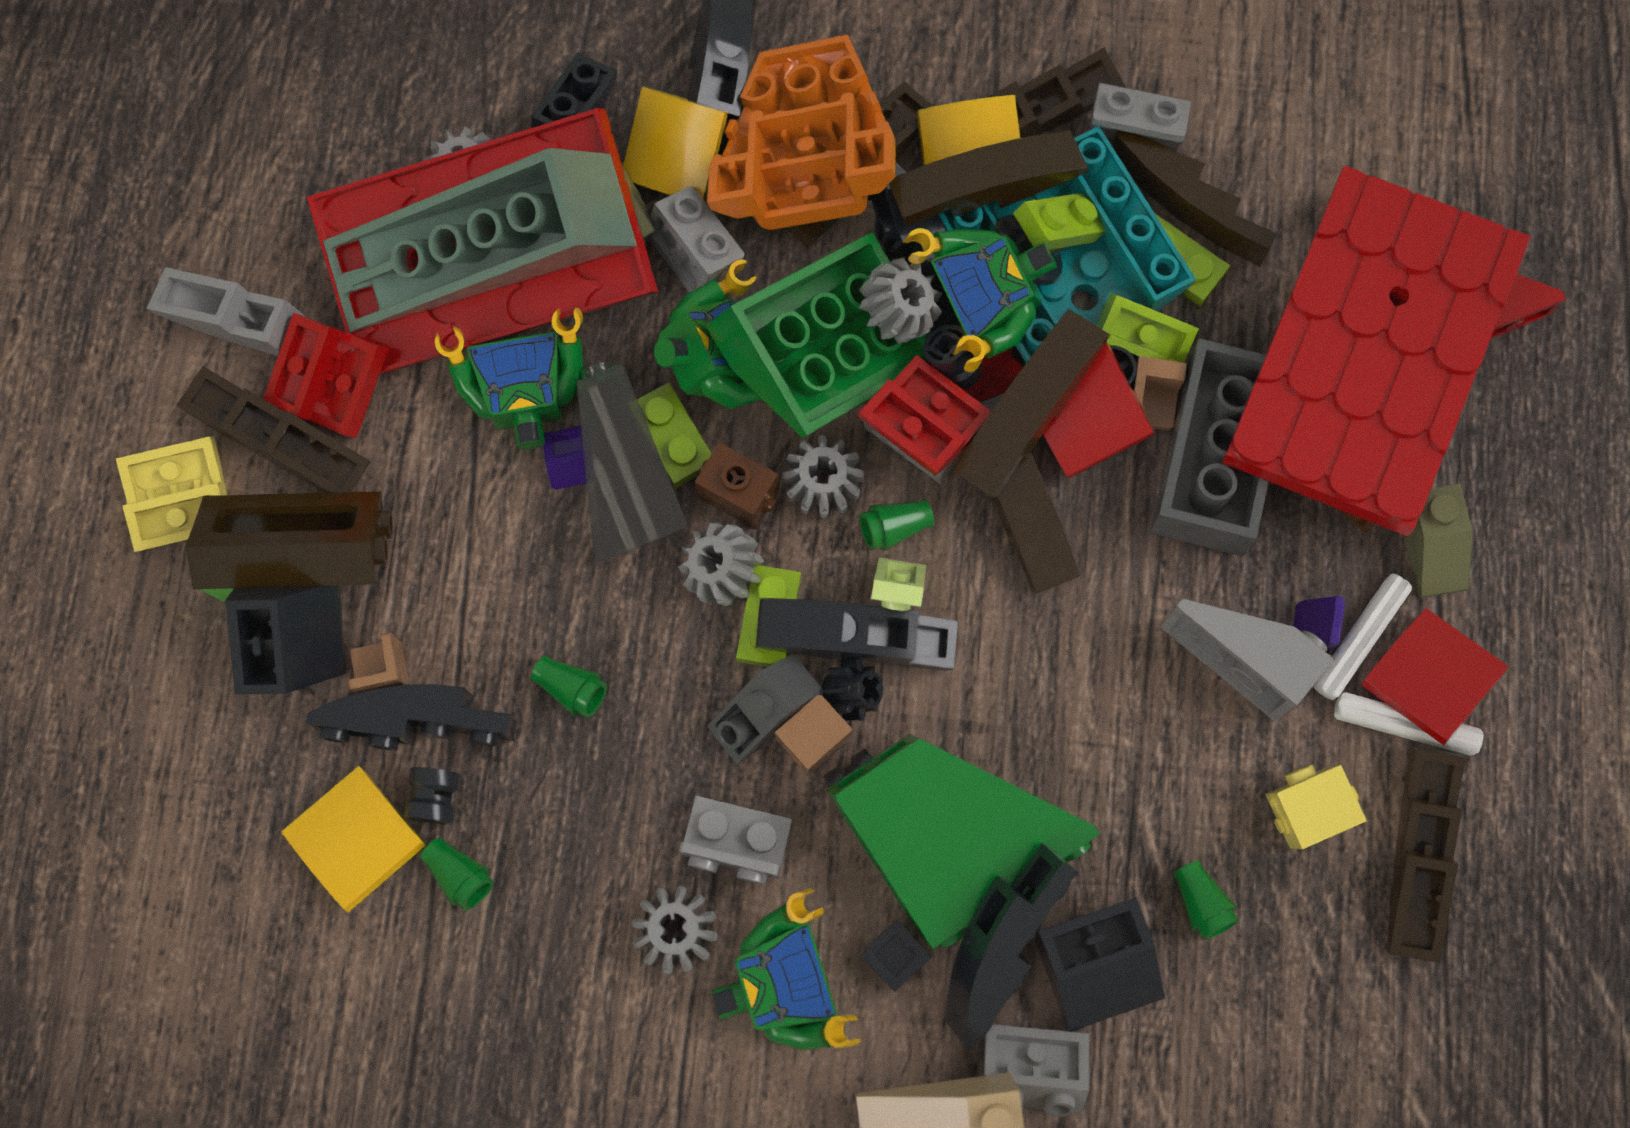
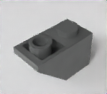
M792 654L760 670L707 727L733 761L739 764L775 736L774 732L815 696L821 695L823 689L795 654Z

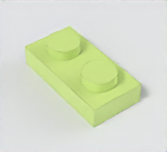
M879 557L871 599L881 600V606L898 611L910 610L911 605L921 607L927 565Z

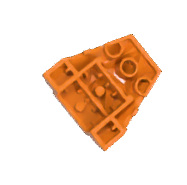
M848 34L759 52L740 95L744 105L737 121L730 119L725 129L729 139L722 156L714 154L709 166L707 203L712 211L736 219L752 216L762 228L774 230L859 215L867 207L868 195L881 193L895 178V137L889 123L886 122L879 101L871 89L864 68Z

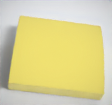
M213 436L116 458L127 504L122 506L134 552L188 540L203 496L227 495L215 437Z

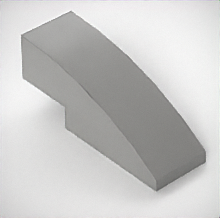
M165 267L146 308L156 315L208 335L277 356L279 355L293 313L303 315L284 299L248 292L235 282Z

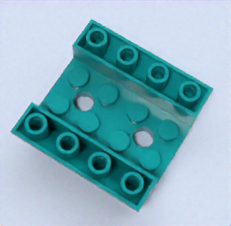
M1099 126L1074 138L1086 162L1088 173L1000 209L997 201H993L953 218L950 209L939 213L947 230L976 229L994 231L995 224L999 218L1013 214L1025 201L1083 193L1085 198L1095 206L1098 213L1097 217L1106 232L1095 242L1065 247L1060 252L1063 269L1057 282L1051 285L1035 283L1042 302L1036 307V317L1021 342L1016 345L1026 363L1068 309L1097 325L1111 292L1159 312L1196 281L1186 262ZM1079 291L1088 292L1095 298L1096 306L1090 310H1080L1072 304L1071 296Z

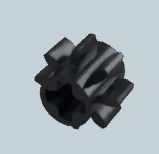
M861 658L841 659L840 667L828 669L829 674L824 678L822 684V696L838 714L843 715L844 721L864 720L865 712L877 711V705L883 697V683L879 674L875 672L874 666H863Z

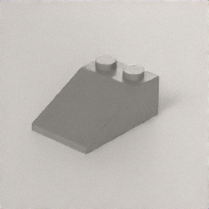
M1186 599L1181 600L1160 627L1274 722L1300 703L1335 660L1326 653L1327 646L1309 631L1300 632L1294 626Z

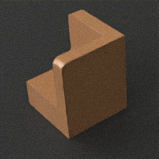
M1139 356L1136 361V375L1130 388L1136 393L1152 428L1170 431L1174 426L1177 395L1185 381L1187 363Z
M391 632L380 635L381 643L350 649L354 679L348 680V685L352 693L356 694L382 687L409 685L402 642Z
M817 695L774 733L775 739L806 775L810 776L852 738L853 729L823 696Z

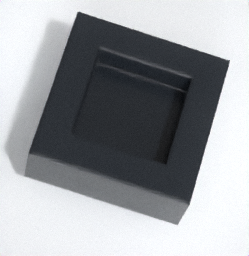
M898 919L860 953V956L894 993L932 958Z

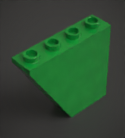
M911 734L906 735L826 789L916 931L932 949L939 945L943 948L948 947L959 941L964 936L965 927L968 926L982 897L995 877L999 875L1012 884L1041 843L1056 851L1063 859L1069 862L1087 852L1091 846L1089 841L1100 835L1095 825Z

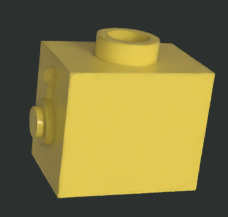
M1313 764L1302 767L1284 776L1288 783L1287 785L1265 794L1276 817L1274 820L1276 828L1280 833L1284 834L1290 849H1305L1367 821L1358 803V793L1350 785L1341 765L1328 766L1318 771H1315Z

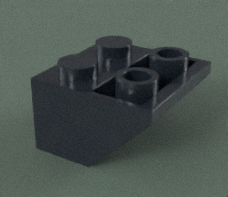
M340 585L234 588L225 600L235 695L286 694L346 673Z
M1136 897L1041 930L1034 938L1068 1032L1076 1031L1165 999L1155 945Z

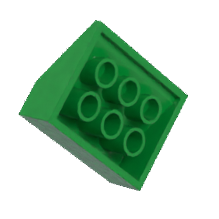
M873 232L731 305L706 325L729 367L802 438L872 398L889 379L893 381L916 355L927 362L922 349L924 341L931 331L920 338L915 337L908 342L900 344L897 343L894 337L881 340L880 327H867L871 316L869 312L859 309L862 301L866 299L859 289L869 279L868 276L871 275V271L881 264L890 263Z

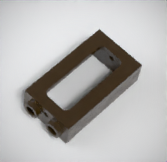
M381 491L203 496L185 547L193 590L376 584L379 565H387L388 561L387 539H392L393 534L391 510H383Z

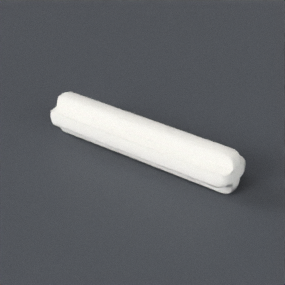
M1393 573L1384 580L1333 654L1334 662L1314 684L1313 687L1319 694L1330 700L1340 696L1411 592L1412 586L1407 580Z
M1347 692L1342 693L1338 697L1334 708V717L1337 720L1462 754L1475 755L1479 753L1482 746L1483 731L1480 728L1463 724L1443 746L1388 704Z

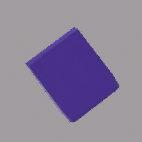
M588 425L544 433L545 444L543 445L545 464L553 489H562L598 480Z
M1331 596L1300 601L1296 605L1293 626L1300 632L1309 631L1320 638L1327 646L1326 653L1340 643L1345 608L1344 597Z

